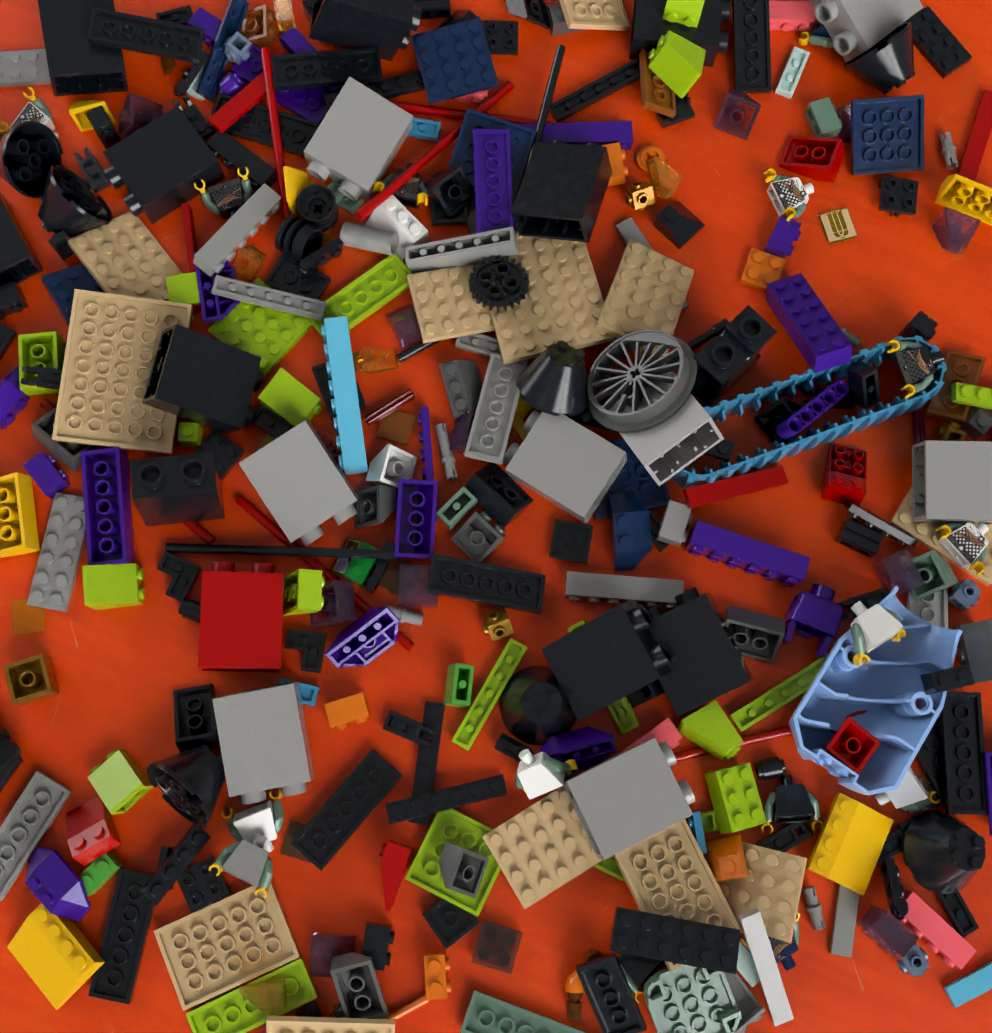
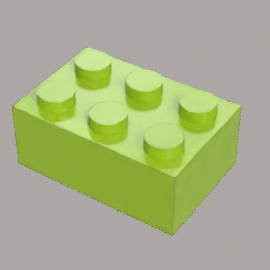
M57 331L18 335L20 390L28 396L59 393L57 389L21 384V378H38V374L23 373L22 367L39 368L40 366L63 369L64 339Z
M750 762L704 773L720 834L734 833L767 823Z

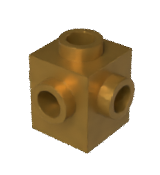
M647 181L635 182L626 188V203L633 209L643 210L646 206L655 204L653 186Z
M942 421L941 425L936 428L934 438L937 441H964L967 433L956 422L950 421V423Z
M504 608L482 616L485 623L482 624L485 636L489 635L492 642L514 633Z

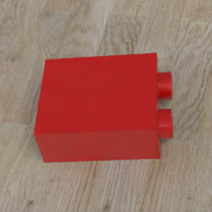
M213 562L211 563V571H202L198 671L279 672L281 670L284 573H275L274 564L255 563L251 565V572H235V563Z

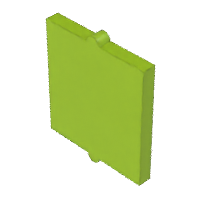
M196 272L179 273V275L166 277L170 302L192 305L200 304Z

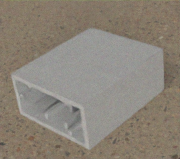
M920 0L809 1L814 8L817 20L825 26L833 40L835 50L843 56L846 63L870 49L923 8Z
M349 76L304 150L305 161L309 164L306 171L322 182H325L329 176L341 183L338 190L353 201H357L359 196L369 201L373 194L374 183L381 181L412 130L413 115Z
M673 371L658 374L662 376L676 377ZM650 381L665 392L672 386V383ZM649 386L645 388L652 404L662 397L661 394ZM689 393L682 405L663 421L642 430L618 431L658 486L662 485L724 439L712 418L691 393ZM642 394V400L638 404V410L648 406L644 394ZM622 397L609 409V411H616ZM626 405L623 413L631 412L632 406Z
M535 410L528 417L523 430L528 432V435L522 444L519 445L514 442L506 451L503 462L507 464L505 470L513 480L587 524L627 462L626 452L562 413L559 416H554L544 412L539 413Z
M303 421L238 463L290 543L300 538L304 545L307 546L325 534L320 524L333 517L336 523L340 525L358 513L353 503L360 498L310 421Z
M925 440L912 445L913 522L992 523V441Z
M299 681L219 696L212 699L229 797L241 795L242 804H251L266 800L265 790L281 787L283 796L297 795L307 791L305 782L311 781L315 777Z
M656 738L646 740L563 782L568 797L599 859L605 860L693 815L689 805L695 802V796L685 779L676 781L670 767L677 762L667 742L658 744Z

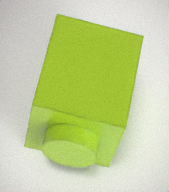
M179 422L178 442L183 447H199L203 441V428L200 424Z

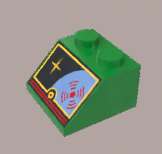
M350 537L346 538L341 547L377 549L363 541ZM335 558L329 571L364 588L367 576L371 575L374 570L373 565L376 559Z

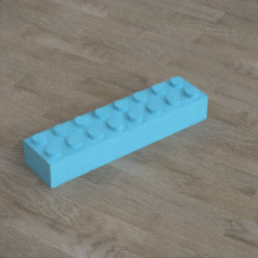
M347 316L324 318L325 325H321V330L325 343L326 361H330L326 362L329 379L332 378L328 382L331 397H334V399H331L332 411L334 415H337V417L333 418L336 433H339V436H336L337 448L339 452H342V455H338L341 470H344L346 475L368 473Z

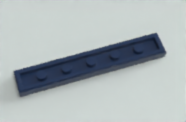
M245 0L229 1L197 86L196 93L209 101H213L219 87L218 83L222 79L229 60L224 53L226 47L224 43L229 36L232 37L237 31H240L250 4Z

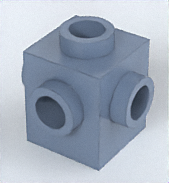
M238 31L232 37L229 36L224 43L226 46L224 53L227 58L238 65L242 60L246 61L251 55L250 48L252 43Z
M964 579L950 587L952 591L948 595V601L957 609L963 611L970 606L973 607L980 600L978 596L982 591L974 581Z
M908 941L893 951L898 960L897 966L904 974L919 977L926 972L925 969L930 967L927 961L928 955L923 948H919L917 943Z

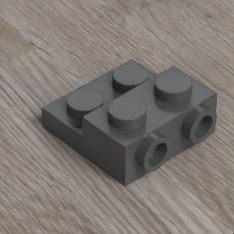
M480 510L475 511L451 538L468 557L480 563L507 537L504 534L506 532L505 529L499 524L494 525L490 521L492 517L484 510L482 512Z

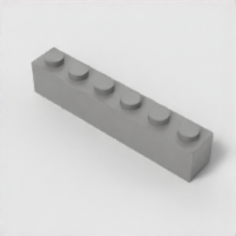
M264 183L195 254L193 263L210 277L215 272L217 274L220 273L225 266L224 263L227 260L230 262L236 255L235 251L238 248L242 249L246 245L247 239L250 236L254 237L259 230L258 227L260 225L264 226L270 219L269 215L271 213L275 214L280 209L281 205L279 203L282 197Z
M513 227L405 247L406 265L412 274L482 262L484 258L491 260V256L498 259L499 255L502 258L519 255L518 238Z
M567 571L564 597H568L569 601L588 599V602L600 603V600H606L608 604L633 601L635 606L643 603L646 604V607L666 605L665 608L675 609L678 604L674 597L683 593L684 581Z

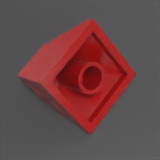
M847 716L824 749L829 755L859 775L881 742L851 717Z

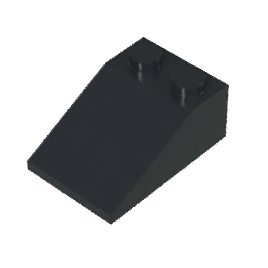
M213 684L173 691L175 743L180 753L198 747L201 744H206L210 749L220 747L212 701L215 698Z

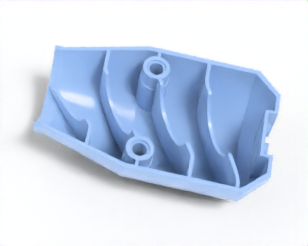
M894 586L889 595L878 604L896 613L899 622L903 625L900 630H905L906 636L899 637L901 639L900 642L888 639L869 653L865 652L864 655H867L870 661L866 664L861 659L862 665L857 666L853 663V657L857 653H855L850 628L836 641L789 720L799 755L804 760H812L814 763L827 769L833 776L838 777V784L864 795L893 791L899 787L942 711L947 691L926 695L920 675L952 668L959 637L963 632L960 629L952 630L936 626L910 612L898 600L896 593L899 587ZM867 710L866 713L851 718L881 743L858 775L829 755L824 748L844 722L847 715Z

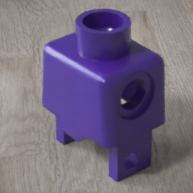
M813 584L810 592L803 591L794 597L784 619L786 625L783 644L790 642L794 629H796L798 635L808 639L812 636L821 638L814 657L820 659L826 656L831 639L837 636L843 614V607L832 602L835 595L833 589L821 584Z

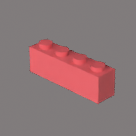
M769 1L770 31H811L815 22V13L809 1Z
M665 718L618 754L652 738H656L658 744L667 742L670 748L674 749L680 744L678 740L682 736L670 719Z
M906 890L903 899L908 902L909 911L899 921L912 927L910 931L915 936L925 939L928 942L926 946L931 951L940 953L943 956L942 961L950 968L956 967L962 970L977 950L913 891Z

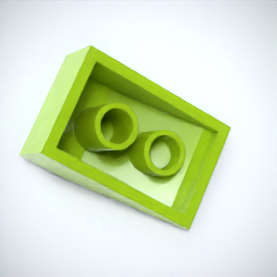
M298 569L284 576L283 616L315 613L321 610L324 605L322 588L325 583L322 570Z

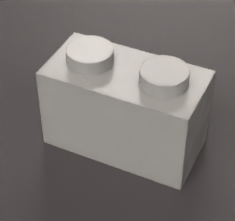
M669 500L666 504L656 540L677 547L682 542L685 543L688 531H685L687 524L690 525L693 518V513H690L691 509L685 504Z

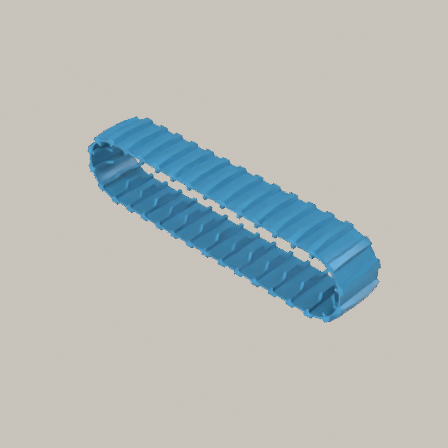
M917 335L913 338L899 336L892 339L898 342L910 341L920 343L923 347L927 346L930 354L940 350L936 345L929 344L921 336ZM882 342L872 347L871 350L867 348L860 350L851 357V361L817 373H814L812 369H808L800 376L794 374L783 382L779 380L772 382L767 388L758 387L751 391L750 394L745 395L742 393L735 396L731 401L725 399L718 402L712 408L709 406L703 408L712 420H715V423L720 421L722 424L725 422L727 414L731 413L732 416L737 414L738 417H741L744 413L743 408L749 407V410L754 407L755 411H758L761 407V402L766 401L768 404L771 401L774 404L779 400V395H783V397L788 395L790 398H793L796 394L795 389L799 388L800 391L806 389L807 392H810L814 387L813 383L816 382L817 385L823 383L826 386L830 383L831 376L834 379L838 378V376L841 379H845L847 369L861 361L878 367L883 362L882 358L885 361L889 358L892 361L896 359L894 352L887 353L888 350L892 349V346ZM941 362L934 365L936 373L931 383L920 393L917 392L910 396V400L908 398L901 400L899 396H896L891 401L893 406L890 403L884 406L880 402L874 407L875 413L872 410L866 412L865 409H861L857 413L859 419H856L855 416L849 419L845 415L840 419V426L837 423L831 425L828 421L823 425V432H820L819 429L814 432L812 428H809L805 432L807 438L803 439L802 436L796 438L794 435L788 438L790 443L788 445H785L784 442L779 445L777 441H774L771 444L772 451L767 452L766 449L761 451L758 447L754 450L755 457L750 459L748 455L743 457L742 454H739L736 457L737 464L731 465L730 462L726 464L725 461H721L718 464L720 470L713 472L712 469L708 470L707 467H703L701 470L702 474H695L696 470L691 467L689 472L682 469L669 480H673L681 485L682 489H687L728 479L734 474L735 476H740L751 468L756 470L763 467L767 462L772 464L780 461L784 456H794L802 449L807 451L815 448L819 443L824 445L833 441L836 437L840 439L848 436L854 430L859 432L868 428L871 424L875 426L885 422L888 418L891 420L905 412H913L939 392L944 384L942 378L947 370L946 363Z

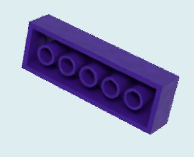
M801 273L767 284V303L814 373L851 361L852 344Z
M120 447L81 451L88 565L135 563L127 451Z
M698 520L690 529L684 549L693 556L702 555L711 562L717 563L720 561L726 563L725 566L736 569L739 567L744 569L745 573L751 575L757 573L763 575V579L781 581V584L787 587L795 586L805 579L810 557Z

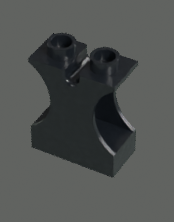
M748 305L727 325L719 336H715L693 357L697 361V374L690 393L702 407H711L757 363L761 357L759 352L777 331Z

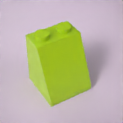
M667 0L662 19L697 28L705 0Z
M669 30L665 36L662 35L656 49L653 48L649 53L648 59L650 61L648 67L683 99L702 74L706 50Z
M282 368L279 369L258 396L262 406L290 424L292 428L305 420L310 421L314 415L317 416L322 410L323 405L318 396Z
M138 564L82 566L84 603L86 606L95 610L144 605L143 599L146 598L145 588L142 587L144 570Z
M716 700L682 719L678 727L680 734L719 760L725 757L727 760L733 758L738 754L737 752L741 749L740 745L743 743L742 738Z
M113 750L107 755V760L102 765L99 763L90 771L92 774L87 778L112 815L124 814L154 786L125 750Z

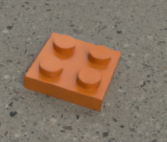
M751 248L739 283L766 291L767 284L780 280L786 259Z

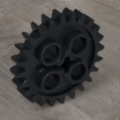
M501 255L498 256V259L491 256L490 261L484 258V264L478 262V268L473 267V273H470L469 291L472 293V298H476L477 304L482 302V308L489 305L490 311L493 307H496L497 312H499L500 307H503L505 311H507V306L514 309V303L520 305L521 299L525 300V294H528L529 274H526V268H522L521 262L516 264L515 258L509 261V256L502 259Z

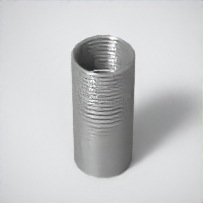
M345 222L340 231V239L343 241L344 246L392 256L398 250L399 235L394 231Z

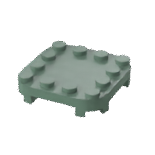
M682 965L673 971L665 968L649 977L643 984L644 1000L657 1033H734L740 1019H742L741 1011L736 1005L724 972Z

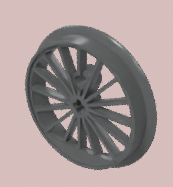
M653 329L635 331L614 341L598 356L589 372L587 380L588 405L593 417L601 425L623 432L642 430L669 417L686 400L696 379L697 362L693 358L695 355L690 346L678 337ZM648 345L641 358L642 346ZM655 345H660V347L652 354ZM669 347L674 349L673 351L660 357ZM634 349H636L635 366L628 353ZM623 355H626L631 368L620 362L618 359ZM678 356L680 357V361H679V362H677V363H672V364H668V365H664L665 363L671 361L672 359H674V358H676V357H678ZM615 363L624 370H616L609 368ZM679 370L676 377L658 375ZM605 375L616 376L612 378L603 379ZM650 381L672 383V386L665 392ZM612 385L599 393L601 387ZM648 386L662 395L653 404L645 390ZM613 394L608 399V401L603 406H601L600 401ZM642 394H644L648 406L638 410V404L642 400ZM622 397L616 411H609V409ZM626 405L632 406L631 412L623 413Z

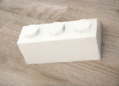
M393 194L373 211L366 223V226L398 233L399 246L396 254L402 262L405 261V247L424 244L429 241L428 230Z

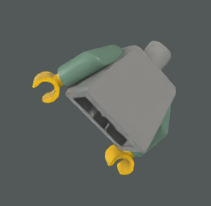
M256 833L251 843L246 840L232 843L222 850L216 862L209 867V871L216 867L218 869L216 876L225 871L257 887L255 896H257L258 891H264L265 899L273 876L272 859L268 856L269 852L262 849L267 837Z

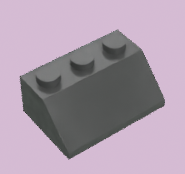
M454 360L439 364L440 375L454 423L474 418L482 390V382L476 361Z
M56 406L31 425L32 434L38 442L73 472H76L82 467L81 451L97 450L99 446L52 440Z
M727 605L723 619L741 654L746 657L773 663L785 636V620Z
M988 619L953 627V630L960 629L963 631L957 645V658L961 661V665L969 664L974 683L992 681V620Z
M354 952L333 957L330 973L345 1018L381 1019L388 1017L389 1011L371 957Z

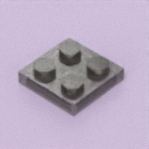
M483 920L471 962L511 974L523 932Z

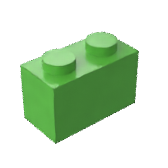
M460 663L448 665L443 705L461 708L470 706L474 666Z
M112 850L98 857L79 875L83 881L87 897L94 895L124 866Z

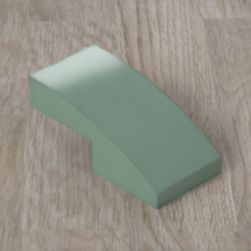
M332 180L327 188L335 196L337 206L354 215L364 203L363 199L360 196L357 201L347 198L338 190L341 183Z

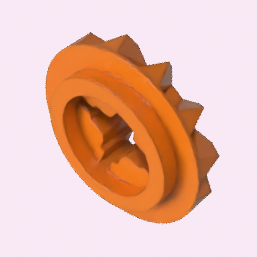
M646 146L638 152L636 162L644 172L647 171L652 174L656 171L659 172L664 167L665 155L656 146ZM648 157H649L650 159L655 158V159H654V162H653V163H652V162H647Z

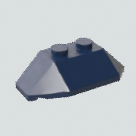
M628 493L608 494L614 571L632 570L652 550L649 510Z

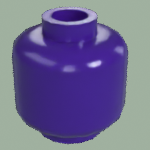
M228 72L218 83L220 87L219 92L234 97L245 87L244 84L246 82L237 72Z

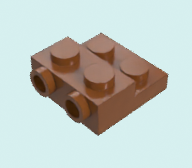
M266 4L247 10L239 33L259 48L274 44V38L277 37V32L274 28V22L277 20L275 12Z

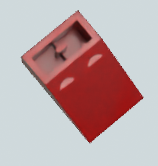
M830 443L821 485V499L842 504L850 500L860 505L866 494L867 452Z

